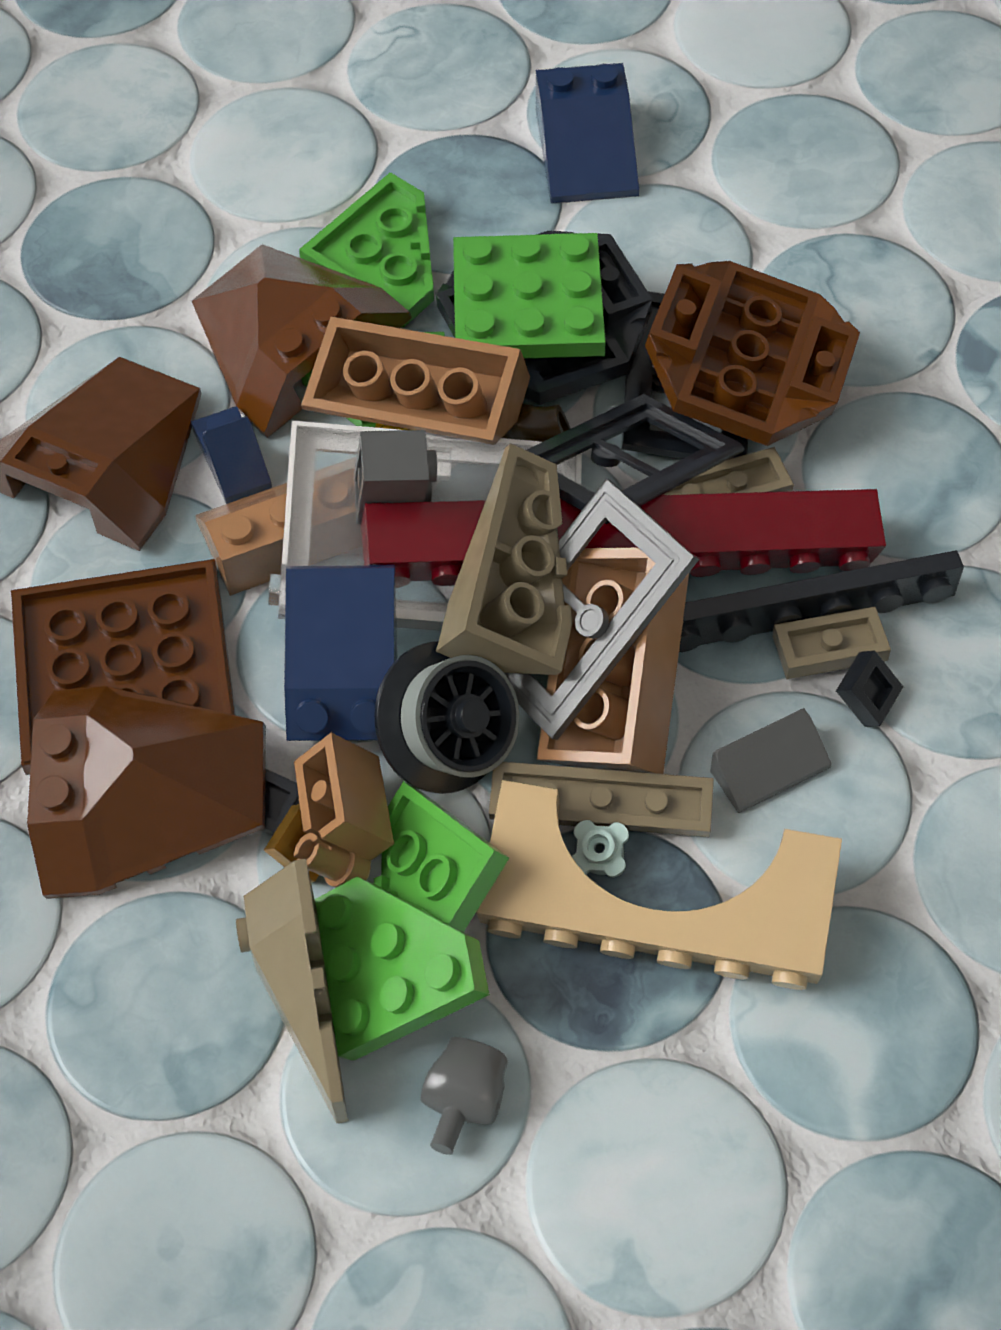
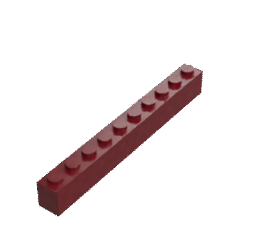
M877 489L661 495L640 506L699 559L690 571V575L695 577L712 576L721 570H740L741 574L758 575L774 568H790L791 572L800 574L816 571L820 567L839 566L841 571H851L869 567L886 547ZM560 499L562 525L557 528L558 540L561 539L582 511ZM486 500L365 504L361 521L364 565H395L396 588L404 587L410 584L411 581H432L437 586L455 585ZM610 522L602 525L585 548L638 547Z

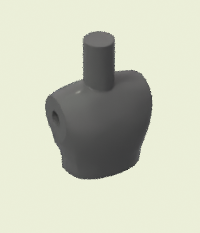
M453 1037L450 1039L444 1052L433 1063L426 1075L421 1091V1102L442 1114L430 1144L432 1149L442 1154L451 1155L464 1122L483 1125L494 1123L502 1102L505 1088L504 1073L508 1063L506 1056L501 1051L475 1040Z

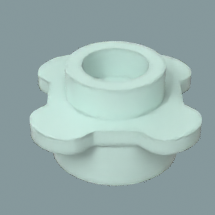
M590 820L578 823L574 829V835L578 839L577 850L572 858L585 874L592 872L597 875H608L609 877L621 875L626 868L623 844L629 839L627 828L619 822L612 823L610 826H597ZM603 844L605 850L602 853H596V845Z

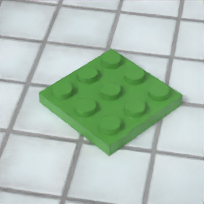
M597 233L453 237L455 338L521 349L523 358L605 356V332Z

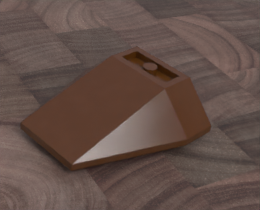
M119 356L0 440V493L15 498L26 483L88 508L97 534L140 551L167 514L192 429L191 421L195 419L201 399V389Z

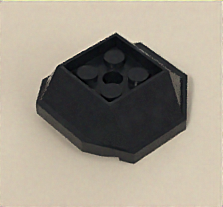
M548 230L539 234H572L574 232ZM597 233L605 332V356L524 358L530 375L524 400L528 399L538 405H542L629 373L652 313L653 299L611 234ZM453 270L446 284L443 283L436 292V304L455 338Z

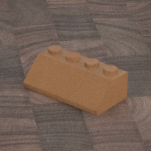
M330 317L301 406L304 410L411 430H426L427 433L495 445L517 422L530 375L521 349Z
M356 458L314 473L308 566H314L363 548L361 524H356L353 477ZM287 483L195 515L197 524L213 559H215L218 571L230 596L281 578Z
M585 548L569 568L567 576L562 579V582L585 605L595 604L605 609L610 623L656 563L639 548ZM689 573L559 739L550 738L541 728L537 760L581 768L664 774ZM572 608V626L562 672L557 675H548L546 690L552 696L597 639L585 637L577 631L575 627L577 612Z

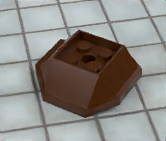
M732 261L709 262L695 267L692 263L676 265L649 332L645 347L674 412L769 446L833 414L839 401L860 331L849 321L844 322L837 310L819 293Z

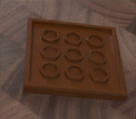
M215 559L11 590L21 766L25 775L30 774L33 719L54 690L109 686L236 715Z

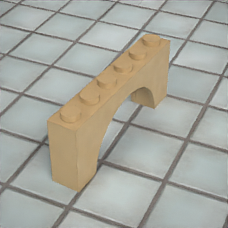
M502 780L490 844L508 856L509 860L476 912L480 923L488 924L487 932L508 938H521L522 931L544 934L543 942L563 948H577L578 941L601 945V953L625 959H633L635 951L658 955L657 963L679 969H690L692 961L715 965V974L733 979H748L749 972L772 976L773 985L788 989L806 990L807 982L818 984L823 973L842 844L841 838L784 829L780 847L768 869L752 886L728 901L699 910H653L634 905L610 894L593 882L576 864L563 841L559 829L560 799L557 789Z

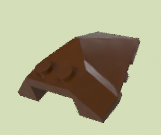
M263 244L192 300V304L235 405L238 407L239 412L244 417H248L251 423L266 438L270 437L303 409L293 385L314 368L330 317L401 328L412 319L410 312L381 287Z
M109 686L54 690L33 719L27 827L42 895L46 899L101 895L116 889V883L146 871L149 875L165 869L166 863L197 852L199 855L265 829L266 725L264 722Z

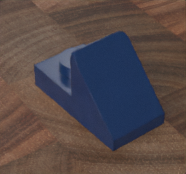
M237 406L191 421L196 440L226 504L272 488V482L251 421L248 417L242 418Z

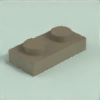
M876 607L776 624L773 629L772 637L786 680L850 668L859 652L875 650L884 662L888 661L891 652Z

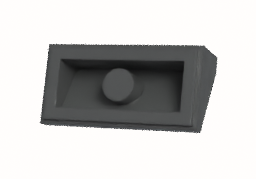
M803 708L716 750L712 755L710 772L736 811L740 813L831 768L832 763L812 718Z

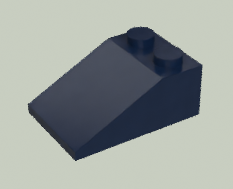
M623 63L536 70V116L550 204L639 196L630 97Z
M395 565L287 566L284 664L286 741H321L330 733L346 740H378L374 718L376 698L385 674L398 659Z

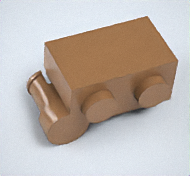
M330 733L294 761L303 832L307 833L297 843L294 857L298 858L297 860L306 859L309 871L323 876L326 883L336 888L355 877L367 880L371 869V860L394 844L379 756L336 734Z

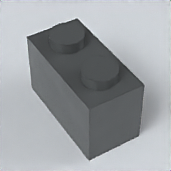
M426 430L360 432L353 476L356 524H361L365 504L431 502L432 482L437 481L436 450H427Z

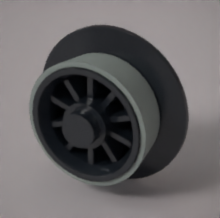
M433 641L409 649L388 669L376 698L375 730L379 746L386 761L401 779L422 791L446 794L459 792L471 787L506 759L513 748L518 734L519 705L512 684L495 664L473 655H461L450 658L436 652L438 641Z

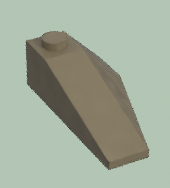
M511 443L505 447L449 599L436 652L450 658L461 655L478 656L495 664L503 673L557 675L562 672L572 626L571 607L564 603L562 579L567 576L566 558H560L557 528L562 525L556 464Z
M306 859L294 860L243 896L246 917L236 919L238 942L241 953L251 951L256 971L336 1124L348 1122L337 1053L316 903Z

